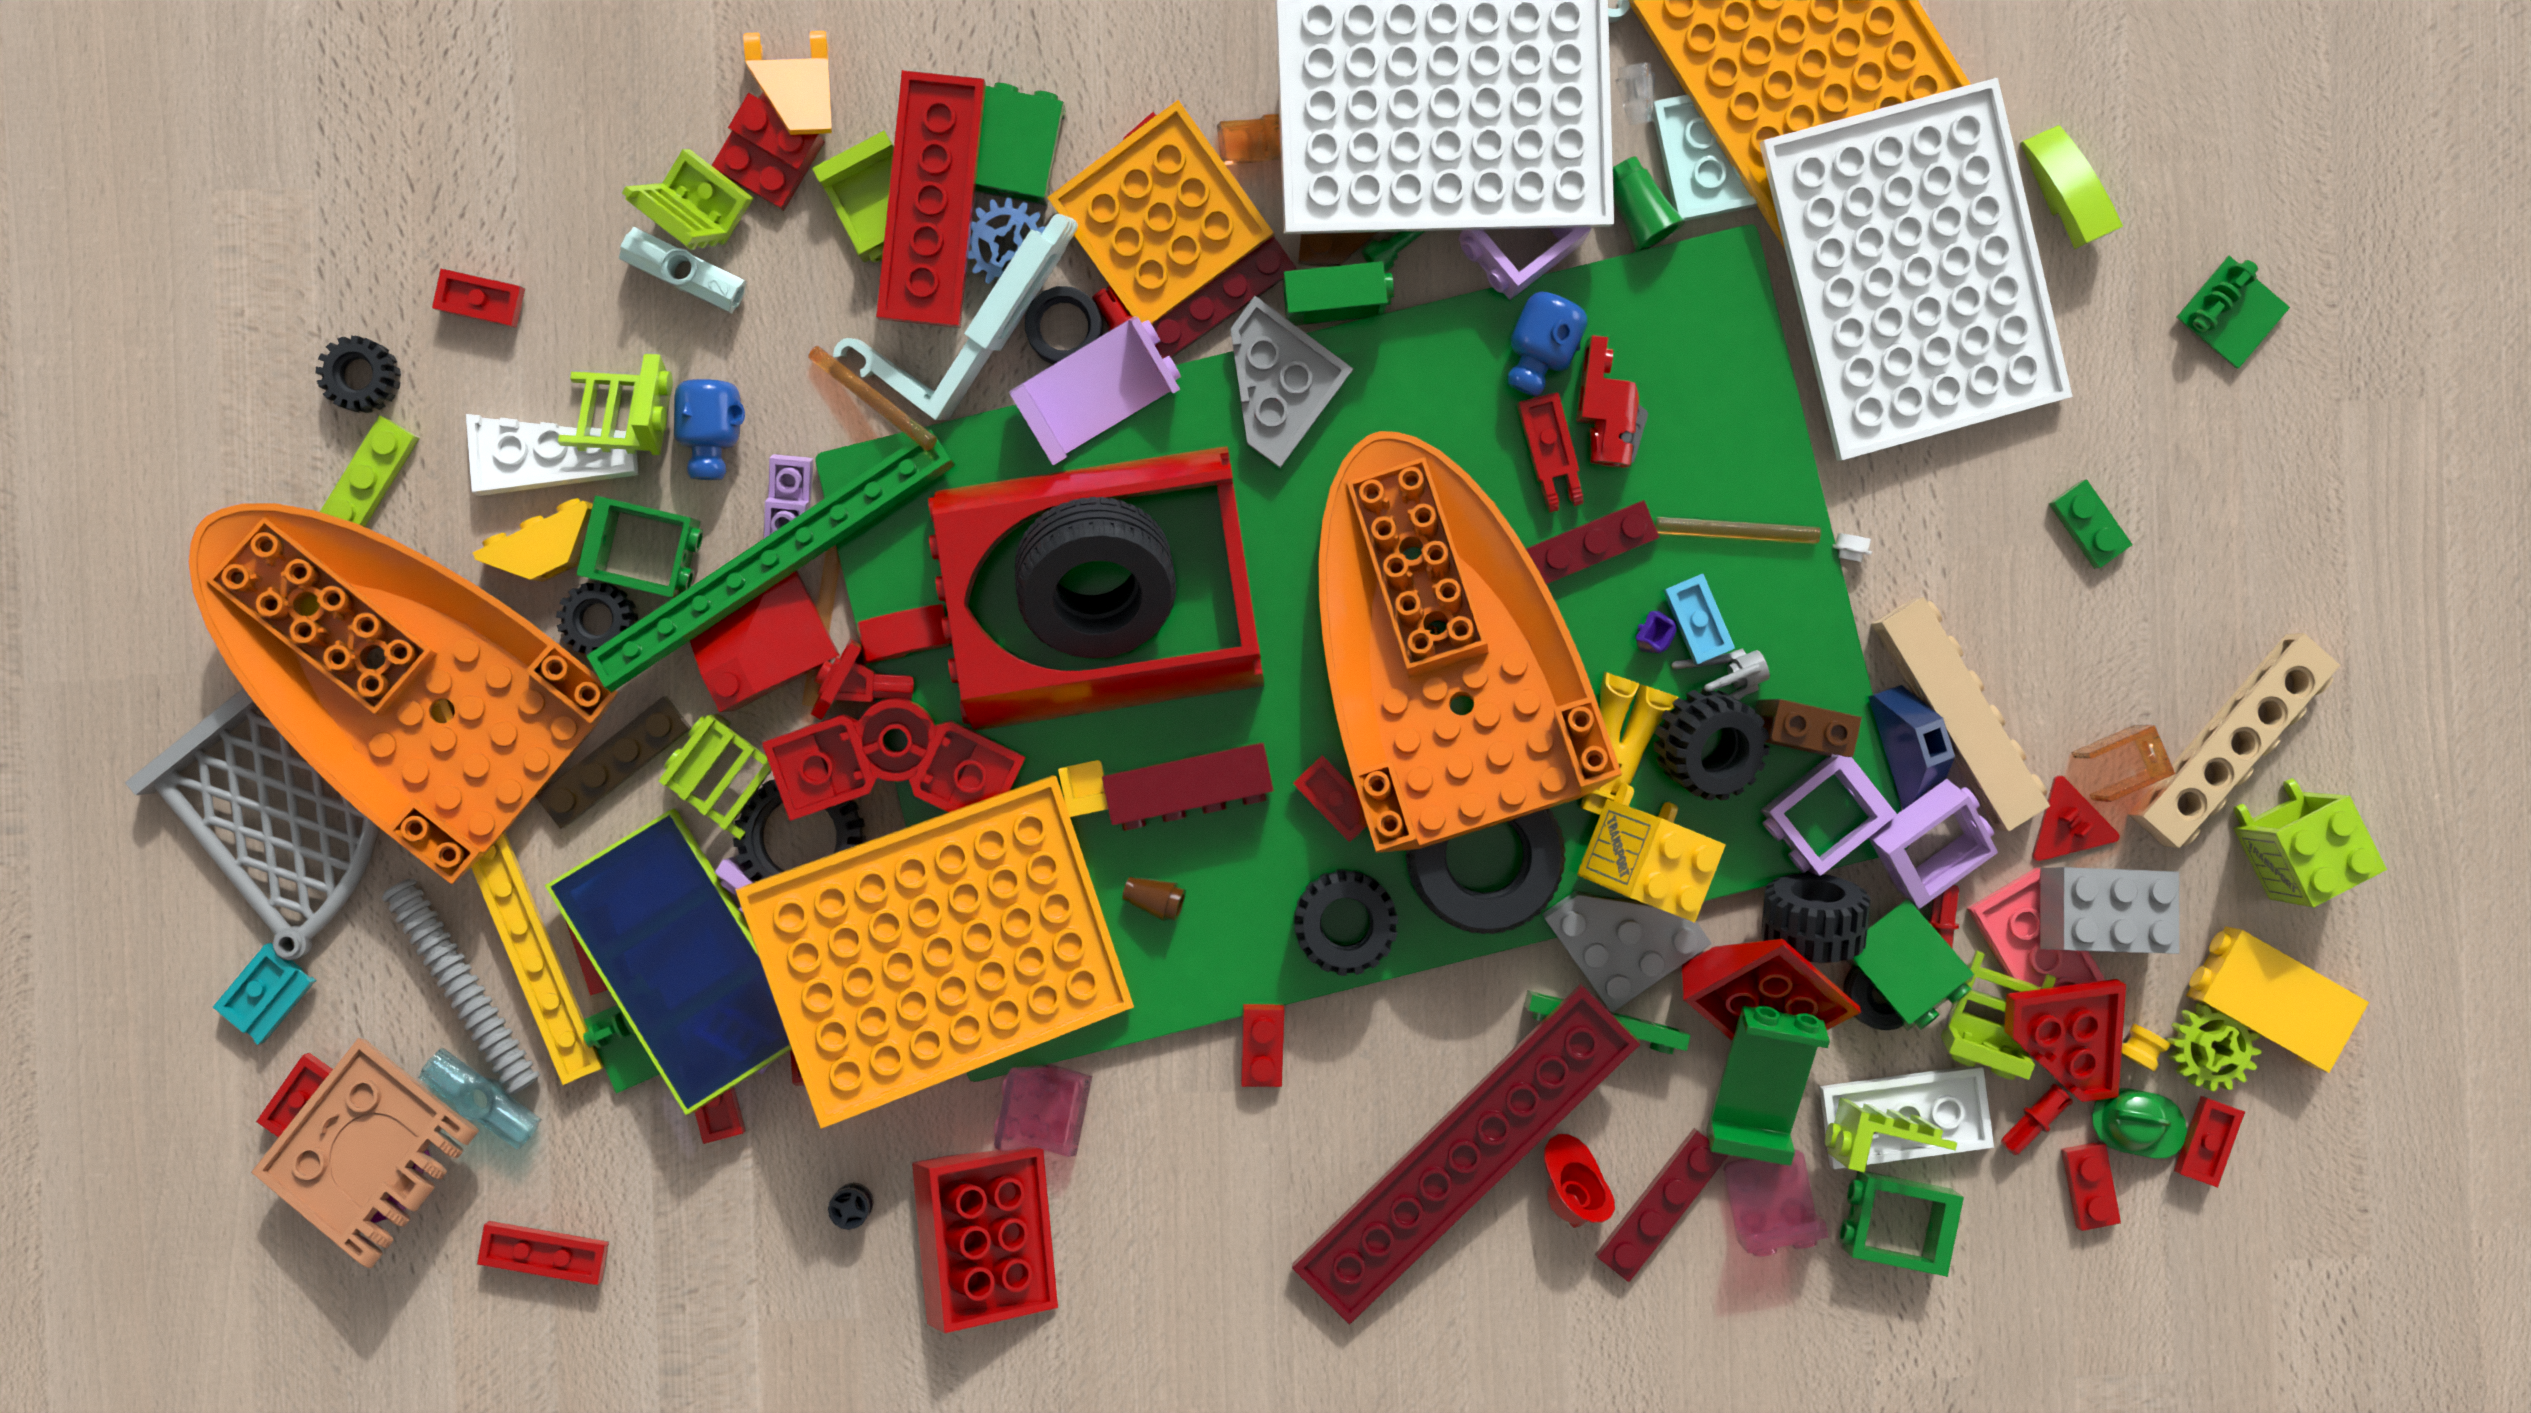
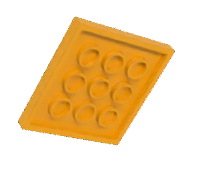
M1179 100L1175 101L1047 197L1058 214L1076 220L1078 228L1074 236L1133 317H1138L1141 323L1149 320L1151 325L1275 235Z

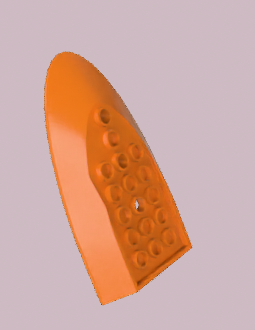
M1386 431L1366 436L1344 458L1330 487L1322 520L1320 540L1319 602L1324 651L1336 717L1376 853L1424 848L1582 798L1622 776L1592 686L1565 621L1539 570L1495 503L1460 466L1442 451L1417 437ZM1410 547L1422 549L1421 556L1414 560L1406 559L1403 552ZM1437 620L1447 624V629L1438 635H1433L1426 629L1431 622ZM1458 696H1468L1473 700L1474 707L1466 715H1457L1450 709L1453 699Z
M242 503L222 508L206 516L195 529L190 544L188 561L193 594L206 628L232 673L279 733L310 766L356 809L451 885L493 847L595 729L619 693L616 690L612 693L607 690L594 672L540 629L486 591L435 560L357 523L315 510L283 504ZM309 596H317V603L319 604L317 612L311 616H304L301 612L303 600ZM376 648H382L385 651V663L378 669H370L367 665L369 652ZM440 700H449L455 708L453 718L446 723H438L432 715L433 706Z

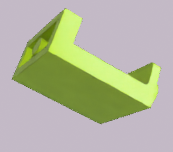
M885 130L812 168L850 236L858 256L864 263L869 260L872 263L880 262L883 256L894 145Z

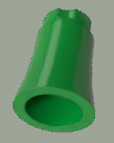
M1636 156L1625 159L1613 167V202L1628 230L1635 252L1653 247L1684 225L1685 220L1669 203L1646 168L1643 169Z

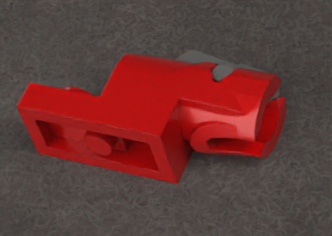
M1592 335L1586 341L1576 422L1595 424L1594 428L1590 427V463L1608 467L1628 468L1635 461L1648 412L1639 405V394L1635 382L1603 378L1604 373L1609 374L1611 371L1613 349H1607L1608 337Z

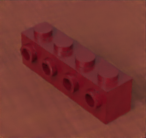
M1264 742L1102 776L1112 825L1121 824L1123 831L1147 826L1145 818L1162 815L1163 822L1183 819L1187 817V809L1201 806L1203 814L1227 809L1226 801L1242 798L1243 805L1267 801L1266 793L1274 791Z

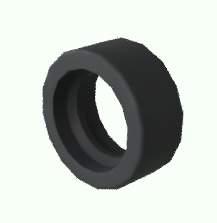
M1056 286L1042 291L1031 302L1025 315V333L1030 346L1039 357L1054 365L1101 337L1103 322L1096 304L1085 292L1074 287ZM1059 303H1070L1079 307L1088 321V332L1084 341L1070 350H1057L1049 346L1044 341L1040 332V322L1044 313L1051 306Z

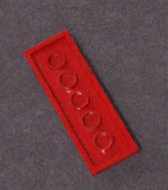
M902 70L876 314L879 320L961 328L986 82L982 78Z

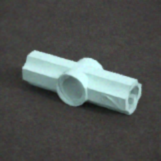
M633 227L626 234L620 246V260L675 286L680 291L688 292L731 314L740 305L744 297L747 284L745 280L693 256L685 249L677 248L638 228ZM682 262H690L691 271L689 275L684 279H676V267Z

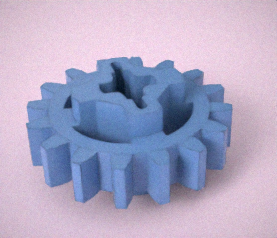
M1007 197L1004 207L999 208L997 202L992 199L990 200L991 211L986 213L980 207L975 210L980 220L978 222L972 221L971 230H973L972 235H970L972 250L968 253V259L975 258L977 261L972 270L974 274L983 269L988 272L985 280L986 283L989 284L995 276L1001 277L1005 271L1002 270L1005 262L1011 260L1021 246L1023 238L1020 230L1024 222L1029 226L1030 230L1033 229L1041 233L1045 230L1046 227H1037L1036 225L1041 216L1039 212L1031 216L1026 214L1028 203L1023 202L1016 209L1013 208L1012 199ZM1011 215L1007 225L994 228L986 224L996 216ZM1012 225H1016L1013 233L1015 235L1013 242L1018 245L1016 251L1009 249L1006 254H1003L1001 260H997L1000 253V244L995 241L996 236H1005L1007 231L1010 232ZM979 238L989 243L992 252L989 263L981 254Z

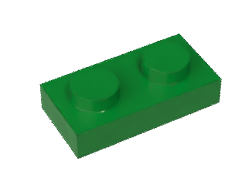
M2087 479L2081 480L2048 503L2094 569L2103 567L2133 545Z

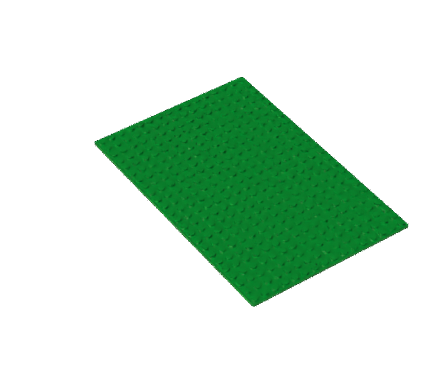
M1747 224L1544 274L1511 300L1503 292L1500 293L1491 287L1306 333L1352 367L1353 371L1280 469L1247 445L1234 351L1175 365L1181 375L1180 378L1175 380L1180 390L1175 393L1168 392L1066 453L1067 457L1052 465L1016 404L818 453L815 462L824 498L930 429L955 464L953 468L836 544L857 628V623L863 620L936 604H943L945 617H948L947 605L944 601H939L936 589V576H942L941 566L938 559L933 560L929 543V535H935V528L930 516L928 499L934 497L936 491L1224 446L1228 447L1257 640L1260 649L1264 686L985 729L976 732L1026 757L1010 791L1054 775L1057 777L1063 795L1058 769L1095 760L1102 762L1105 776L1264 742L1274 791L1266 793L1267 801L1243 805L1242 798L1226 801L1227 809L1206 814H1203L1201 806L1187 809L1186 818L1163 822L1162 815L1145 818L1147 826L1123 831L1121 824L1112 825L1109 809L1070 817L1134 1007L967 1072V1076L971 1081L979 1082L1243 1016V1004H1293L1558 938L1542 914L1574 891L1613 899L1615 897L1632 899L1577 875L1600 814L1580 808L1582 797L1549 808L1554 813V817L1557 818L1558 825L1562 830L1561 835L1564 837V847L1566 850L1564 857H1566L1558 891L1553 894L1554 898L1548 903V906L1541 910L1542 913L1535 916L1530 922H1525V925L1516 927V929L1511 931L1506 930L1503 933L1480 934L1461 930L1436 916L1420 899L1409 878L1405 850L1376 853L1368 825L1349 842L1293 784L1305 770L1323 755L1357 791L1343 745L1327 671L1319 602V551L1322 520L1330 487L1340 465L1357 443L1366 436L1376 432H1399L1414 436L1442 451L1467 472L1495 503L1519 537L1525 549L1645 500L1660 538L1546 584L1580 655L1599 709L1600 687L1604 672L1669 693L1682 700L1687 699L1686 693L1695 690L1701 694L1702 688L1706 684L1728 675L1727 666L1732 664V662L1693 668H1672L1673 662L1692 658L1663 590L1704 574L1735 649L1723 654L1731 653L1743 648L1746 654L1758 650L1763 655L1769 669V680L1759 683L1758 691L1745 695L1739 701L1755 710L1757 700L1782 699L1862 717L1852 758L1896 814L1902 811L1893 775L1868 696L1873 695L1838 551L1833 548V544L1836 545L1831 522L1759 231L1755 225ZM1541 291L1561 296L1577 304L1585 311L1588 318L1587 328L1580 341V351L1575 352L1570 366L1566 370H1547L1544 391L1537 396L1540 397L1555 392L1559 393L1579 467L1577 475L1584 502L1583 504L1573 506L1568 496L1565 475L1553 478L1554 488L1559 498V510L1551 513L1546 507L1541 482L1537 481L1517 406L1518 402L1536 397L1511 387L1507 380L1509 371L1518 365L1521 356L1514 352L1511 346L1513 330L1529 297ZM1592 335L1608 337L1607 349H1613L1611 371L1609 374L1604 373L1603 378L1635 382L1639 394V405L1648 412L1635 461L1628 468L1608 467L1590 463V427L1594 428L1595 424L1576 422L1586 341ZM1217 485L1120 499L1126 502V504H1132L1135 508H1140L1144 513L1150 515L1151 519H1154L1163 530L1170 546L1176 578V598L1171 614L1166 619L1165 624L1161 626V629L1152 638L1131 651L1113 657H1076L1049 647L1046 643L1040 641L1033 634V631H1030L1018 607L1015 583V557L1025 531L1028 530L1031 524L1035 523L1038 517L1014 530L991 552L976 577L968 606L982 629L1003 649L1019 659L1047 669L1061 671L1093 670L1242 646ZM1410 547L1403 552V555L1408 560H1414L1421 556L1422 549ZM1091 561L1069 570L1059 580V583L1066 589L1078 594L1098 595L1112 591L1122 585L1129 578L1131 572L1113 562ZM1651 611L1663 613L1676 624V633L1672 643L1667 650L1660 654L1642 652L1636 644V636L1639 633L1637 630L1638 625H1644ZM1437 620L1431 622L1426 629L1431 634L1438 635L1447 628L1445 622ZM950 643L948 647L910 652L901 658L865 663L866 667L874 670V674L907 675L913 677V696L910 700L923 707L929 713L935 725L953 720L974 730L970 723H963L960 710L961 695L959 684L952 683L948 659L955 658L953 643ZM1731 683L1714 691L1720 690L1730 695L1741 687L1735 688ZM1638 689L1623 721L1619 743L1624 735ZM1458 696L1451 702L1450 709L1457 715H1466L1472 711L1474 702L1468 696ZM874 698L875 703L881 700H885L881 698ZM1663 719L1659 726L1663 725L1665 719ZM890 729L884 735L885 745L893 751L902 750L908 743L906 734L900 729ZM1722 729L1714 732L1706 740L1702 748L1701 760L1707 758L1716 750L1721 740ZM1654 732L1630 784L1634 789V794L1629 807L1658 817L1662 806L1666 802L1673 803L1678 807L1674 824L1726 844L1704 901L1767 886L1768 883L1773 882L1778 877L1802 873L1789 858L1788 854L1792 850L1783 839L1777 841L1765 828L1763 822L1767 818L1760 810L1827 756L1765 743L1770 746L1769 755L1763 756L1762 762L1766 763L1763 771L1758 770L1754 775L1757 780L1751 786L1745 784L1743 786L1744 792L1738 796L1730 793L1727 800L1720 801L1715 797L1713 801H1709L1700 796H1695L1663 773L1664 769L1658 765L1656 760L1660 754L1654 751V742L1659 741L1660 737ZM1832 774L1784 813L1818 857L1869 818L1835 774ZM909 779L895 781L906 828L949 813L914 796ZM1503 822L1449 839L1446 849L1447 865L1454 879L1463 887L1475 892H1493L1508 885L1517 875L1523 859L1522 843L1514 828L1507 822ZM1867 838L1829 870L1879 858L1869 838ZM1339 869H1345V871H1360L1367 876H1371L1386 890L1395 905L1394 908L1398 915L1396 941L1392 942L1391 951L1388 956H1383L1379 960V965L1373 969L1372 967L1365 969L1362 974L1347 973V976H1341L1332 971L1328 973L1317 964H1313L1307 958L1304 951L1301 950L1294 926V911H1296L1297 901L1306 890V886L1326 872L1329 874ZM1128 878L1174 882L1178 884V888L1186 890L1184 904L1176 921L1167 919L1164 922L1130 904V902L1122 900ZM1340 898L1331 902L1325 908L1321 918V927L1324 935L1334 944L1341 946L1352 945L1360 941L1366 935L1370 925L1367 909L1359 901L1351 898Z

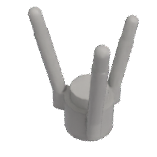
M1743 648L1731 653L1721 654L1697 665H1694L1692 659L1672 663L1673 669L1732 662V664L1727 666L1728 675L1706 684L1704 688L1705 691L1710 692L1732 683L1735 688L1741 687L1730 694V696L1737 700L1747 694L1758 691V684L1770 678L1767 663L1758 650L1746 654Z

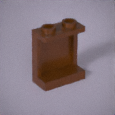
M1782 699L1757 700L1755 713L1762 717L1765 722L1762 727L1767 729L1769 733V739L1764 741V743L1832 757V754L1853 757L1862 717Z

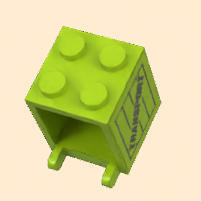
M2290 778L2283 782V786L2290 799L2252 818L2244 804L2241 803L2233 807V811L2240 825L2233 829L2269 900L2314 908L2387 870L2350 795L2302 792L2296 780Z

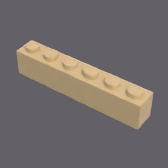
M1924 597L1911 599L1871 623L1912 693L1943 717L1955 755L1954 762L1995 830L2009 832L2050 807L2044 797L2047 794L2046 787L2037 775L2030 774L2023 762L2026 760V755L2018 742L2014 739L2010 740L2002 727L2005 725L2002 714L1994 705L1991 704L1989 706L1982 694L1984 685L1981 679L1973 670L1968 671L1960 658L1963 656L1961 646L1953 636L1946 635L1940 625L1942 616L1938 608L1931 601H1926Z

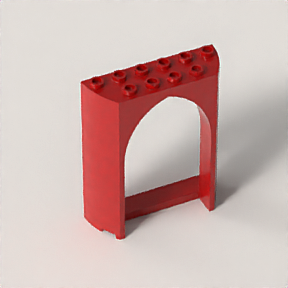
M1227 446L939 490L935 492L934 497L928 499L930 516L935 528V535H929L930 550L933 560L938 559L942 576H936V589L939 601L946 603L948 617L942 618L945 641L953 643L955 658L948 659L952 683L959 684L961 695L960 710L963 723H970L975 731L1264 686L1260 649L1257 640ZM1217 485L1241 647L1093 670L1061 671L1047 669L1019 659L1003 649L982 629L968 607L976 577L991 552L1014 530L1050 511L1055 506L1080 498L1104 497L1120 500Z

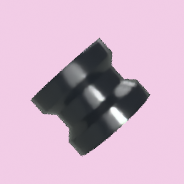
M860 1183L845 1184L838 1189L829 1202V1218L841 1229L850 1230L859 1227L873 1210L874 1200L872 1193Z

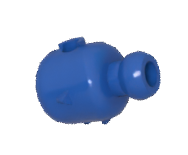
M1543 291L1534 293L1529 297L1511 336V346L1514 352L1521 356L1518 365L1514 366L1508 374L1507 380L1511 387L1537 397L1544 391L1546 385L1545 375L1548 369L1563 371L1570 366L1575 352L1580 351V341L1588 324L1587 315L1580 306L1561 296Z
M693 379L681 382L675 390L674 437L682 446L692 448V457L687 463V472L691 479L722 480L726 474V464L722 459V449L732 448L737 444L740 437V425L745 419V410L741 404L740 393L732 383L711 379Z

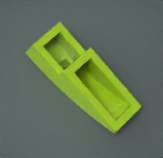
M2060 125L2020 143L2052 216L2060 215L2074 249L2123 227L2116 209L2096 173Z

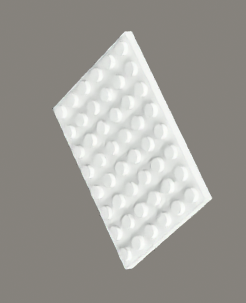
M1275 0L1284 234L1610 227L1614 224L1608 0Z
M1998 78L1763 140L1759 143L1837 461L2073 397Z

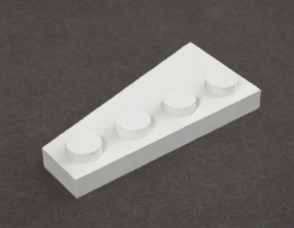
M466 414L472 493L476 496L639 475L637 450L636 454H627L626 449H612L611 453L602 452L601 448L587 447V451H578L577 447L560 446L558 443L559 435L576 436L577 428L563 427L554 423L541 422L540 424L519 422L517 419L500 418L498 420L482 418L480 415ZM591 428L589 436L600 437L602 429ZM615 430L614 438H625L626 431Z

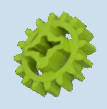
M2196 1003V1014L2183 1010L2181 1012L2185 1019L2183 1025L2174 1022L2171 1025L2178 1032L2177 1037L2167 1038L2170 1044L2176 1046V1051L2168 1055L2169 1059L2181 1062L2175 1070L2177 1074L2185 1077L2189 1076L2188 1083L2197 1087L2203 1084V1088L2210 1091H2216L2218 1084L2221 1088L2233 1089V1078L2245 1083L2247 1081L2243 1073L2245 1068L2257 1069L2255 1063L2250 1061L2251 1056L2262 1053V1050L2252 1046V1042L2259 1039L2260 1034L2247 1030L2248 1027L2211 1006L2209 1008L2208 1005L2203 1003ZM2209 1022L2206 1027L2199 1028L2203 1024ZM2213 1042L2217 1045L2216 1050L2211 1048ZM2228 1065L2224 1069L2220 1070L2221 1066Z

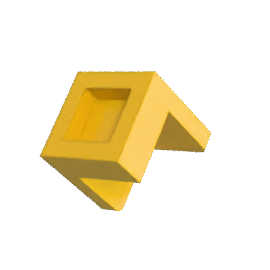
M1100 760L1058 769L1064 800L1070 817L1108 809L1102 781L1104 771Z

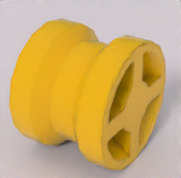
M2133 1023L2129 1030L2131 1037L2127 1043L2122 1044L2121 1055L2155 1072L2158 1067V1056L2161 1052H2166L2171 1044L2155 1033Z

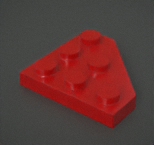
M2118 979L2006 994L2004 1032L2081 1102H2088L2119 1096L2126 984Z

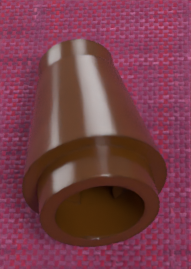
M1129 877L1123 891L1122 900L1130 902V904L1164 922L1167 919L1176 921L1184 904L1186 890L1178 888V884L1174 882Z

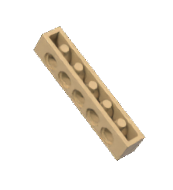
M2305 633L2286 634L2128 815L2163 846L2180 848L2190 844L2199 835L2200 829L2198 827L2208 816L2215 815L2224 807L2227 802L2225 796L2234 786L2241 785L2251 776L2254 770L2252 766L2260 756L2267 755L2279 744L2280 738L2278 736L2288 725H2293L2304 716L2307 711L2305 705L2314 695L2321 694L2332 684L2334 680L2332 675L2340 667V664ZM2288 673L2294 679V687L2290 692L2285 687V678ZM2262 703L2268 710V715L2264 722L2258 717V709ZM2237 733L2241 739V747L2235 753L2231 746V740ZM2209 764L2215 770L2214 779L2210 783L2206 781L2204 776L2205 768ZM2182 794H2185L2188 798V808L2184 813H2181L2177 806L2178 799Z

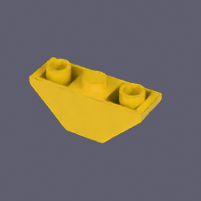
M579 498L566 501L556 507L558 513L545 519L541 515L532 517L519 524L521 530L509 536L506 533H500L485 539L482 542L484 547L472 552L475 560L529 580L544 582L579 565L593 503L581 502Z

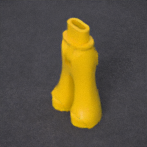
M1604 672L1600 687V712L1622 776L1585 795L1580 808L1601 815L1606 800L1614 801L1620 785L1627 784L1630 786L1642 755L1657 725L1659 726L1663 721V718H1661L1665 710L1670 712L1674 708L1672 703L1679 697ZM1638 689L1624 735L1619 743L1623 721Z

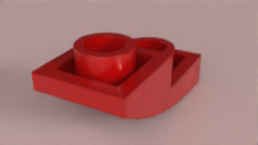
M943 604L899 611L858 622L857 628L865 663L901 658L910 652L948 647L951 642L945 641L942 627V618L945 617Z

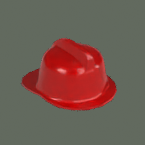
M1557 1134L1550 1138L1544 1148V1161L1551 1179L1547 1189V1198L1551 1209L1558 1217L1569 1222L1573 1228L1581 1227L1587 1221L1603 1223L1610 1219L1615 1210V1199L1589 1148L1581 1140L1569 1134Z

